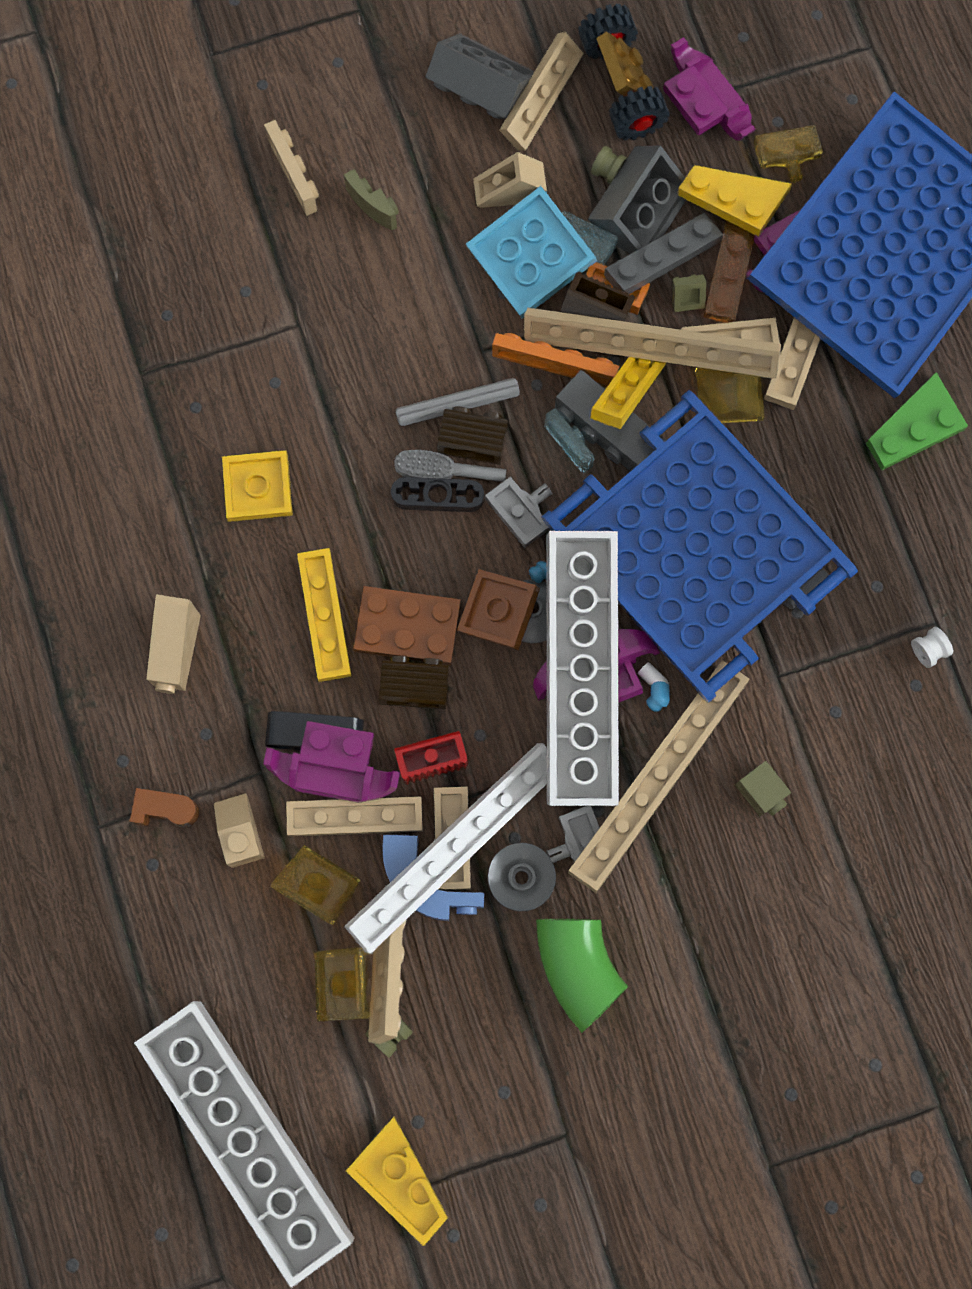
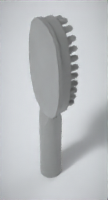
M427 450L400 452L394 462L397 473L404 477L451 479L453 476L500 482H504L506 479V469L454 463L446 455Z

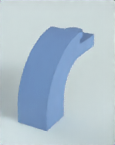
M383 835V861L390 882L418 857V836ZM437 889L415 911L440 921H450V908H456V914L477 915V909H484V893L446 892Z

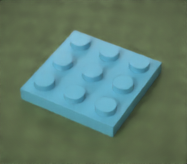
M541 186L466 243L468 249L522 319L527 308L536 309L571 282L576 272L582 273L597 262L596 256Z

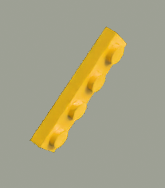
M628 357L592 407L590 419L621 429L667 362Z
M330 549L297 553L318 681L323 682L351 677Z

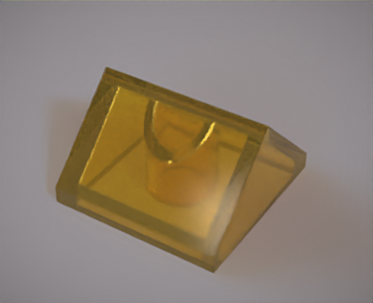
M696 367L698 398L721 423L764 421L761 376Z
M304 845L275 878L270 887L333 926L361 880Z
M362 947L314 952L317 1022L370 1018L368 953Z

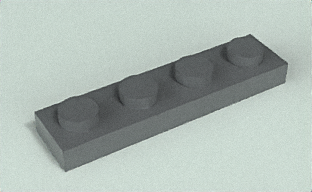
M703 213L605 268L604 276L617 290L621 289L623 293L628 292L630 294L720 243L723 234L710 218Z

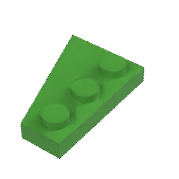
M936 372L867 441L866 445L882 471L964 431L968 425Z

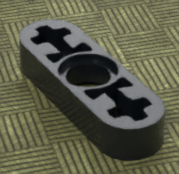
M402 477L393 483L391 497L393 503L398 508L404 510L475 512L484 503V489L480 483L474 480ZM403 487H409L411 493H420L419 487H424V502L419 501V495L416 494L409 495L408 500H402L401 494H397V492H402ZM435 487H441L447 492V497L442 502H433L428 496L430 490ZM451 488H456V495H466L467 490L471 489L474 495L479 497H474L473 502L468 503L466 502V497L456 496V503H451Z

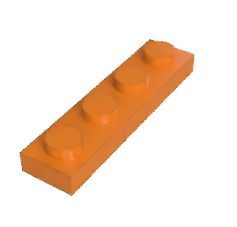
M496 333L492 344V357L574 378L582 370L604 387L610 384L619 370V366L613 364L609 359L588 358L576 350L567 349L562 351L552 348L550 344L542 341L532 343L522 340L521 337L512 333H505L504 335Z

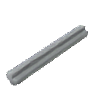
M510 378L398 407L396 409L397 420L400 426H405L443 416L444 409L452 410L455 406L470 409L517 397L520 392L516 378Z

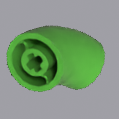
M536 919L537 941L548 982L569 1019L583 1033L628 988V985L619 976L607 954L602 935L601 920Z

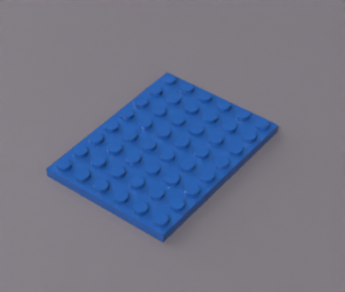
M893 92L747 279L893 398H896L901 394L972 299V155L896 92Z

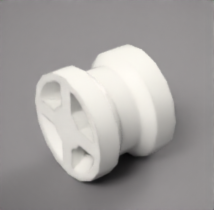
M938 627L930 629L925 637H917L911 641L916 657L927 668L936 665L939 658H947L953 654V648L949 639Z

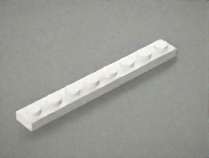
M537 743L344 926L366 953L371 954L547 784L546 746L543 743Z

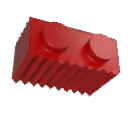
M460 731L394 748L401 777L406 785L410 781L415 783L416 779L421 782L422 778L427 780L429 776L434 778L435 774L440 776L442 772L444 774H447L448 771L453 773L455 769L459 771L461 767L466 769L468 766Z

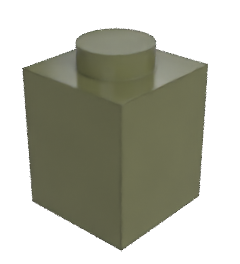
M767 761L763 762L735 784L759 817L767 811L771 816L776 814L787 805L784 798L791 794V791Z

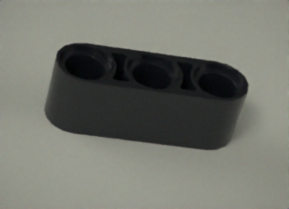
M271 711L268 712L265 746L275 749L301 751L307 721L363 731L364 720L344 716Z

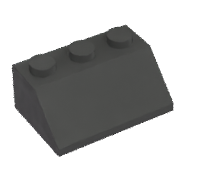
M459 33L437 42L425 78L433 81L434 86L442 91H453L460 95V99L467 104H478L486 108V112L490 116L506 119L535 71Z
M661 145L635 146L588 220L606 241L632 254L665 234L686 199L678 196V188L684 181L685 176Z

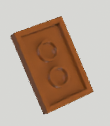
M364 586L353 648L354 652L387 657L404 656L416 661H423L425 658H435L442 660L444 665H451L461 599Z

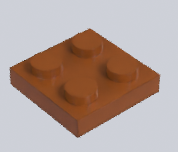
M479 569L457 631L519 651L540 588L534 584Z

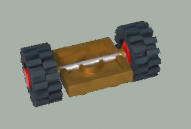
M611 4L606 5L604 10H601L600 7L596 9L597 13H589L587 15L588 20L583 19L580 22L582 26L578 27V33L587 56L592 57V59L600 57V59L605 60L615 89L622 95L618 98L619 102L614 101L612 108H609V115L618 138H623L626 141L629 138L636 140L637 136L644 138L646 133L653 134L655 128L660 129L663 127V123L668 121L669 111L661 91L657 87L653 88L650 79L643 73L641 68L643 59L636 48H630L632 45L631 41L636 40L638 31L629 8L620 4H615L612 8Z

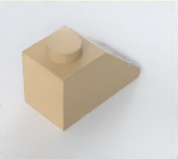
M519 152L473 178L477 207L480 208L518 204L540 186L545 192L547 191L543 162Z
M247 794L214 803L217 832L226 865L234 868L265 858Z

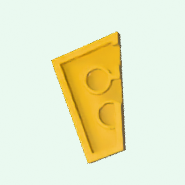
M694 165L678 188V196L759 237L789 193L791 183Z
M394 1116L350 1165L346 1172L424 1246L448 1219V1216Z

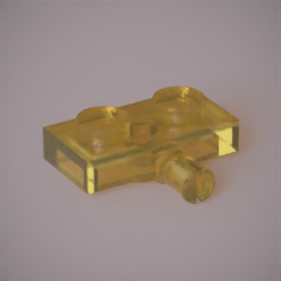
M815 125L755 135L754 139L760 167H787L792 183H795V180L799 182L803 179L799 164L806 160L821 158L823 151Z

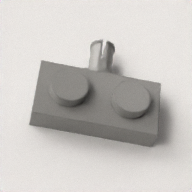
M509 477L486 494L485 500L523 547L526 548L550 530L541 518L542 514L538 504L551 496L552 492L550 488L547 489L548 486L544 483L533 493L529 494L520 489L515 481Z
M585 806L559 816L558 819L565 834V844L546 850L548 856L561 852V854L550 857L551 862L554 863L567 857H571L575 862L599 830V825L591 806Z

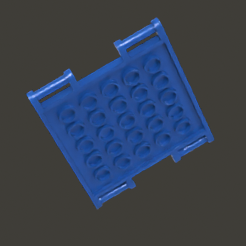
M688 390L681 396V401L651 427L646 426L639 432L642 439L655 450L609 491L590 474L583 480L584 485L552 512L548 510L541 518L552 531H618V604L692 684L699 695L709 703L716 697L715 693L747 664L751 666L759 659L752 648L742 639L746 634L789 597L793 599L797 607L805 615H810L816 609L815 605L844 579H851L858 573V570L849 558L692 391ZM689 410L696 414L667 441L664 442L659 437ZM594 494L598 500L567 527L560 522L590 495ZM832 560L838 568L805 595L800 587ZM734 647L739 655L706 683L700 675L730 648Z

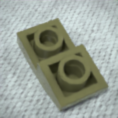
M355 169L345 173L346 190L355 203L377 223L390 230L396 229V215L399 214L394 200L391 197L386 198L381 188L372 192L365 177L360 179Z

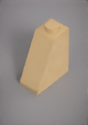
M156 594L147 680L155 686V690L158 692L175 694V689L182 691L186 689L201 617L188 599Z

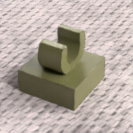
M694 274L690 277H675L673 279L672 306L674 312L706 308V280L704 275L696 276Z

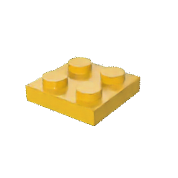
M286 450L222 456L226 518L228 522L293 516L288 454Z

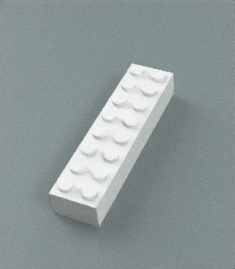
M549 531L546 536L547 804L550 806H619L618 531Z
M193 1001L135 1042L140 1053L291 1288L352 1244L354 1236L201 1001Z

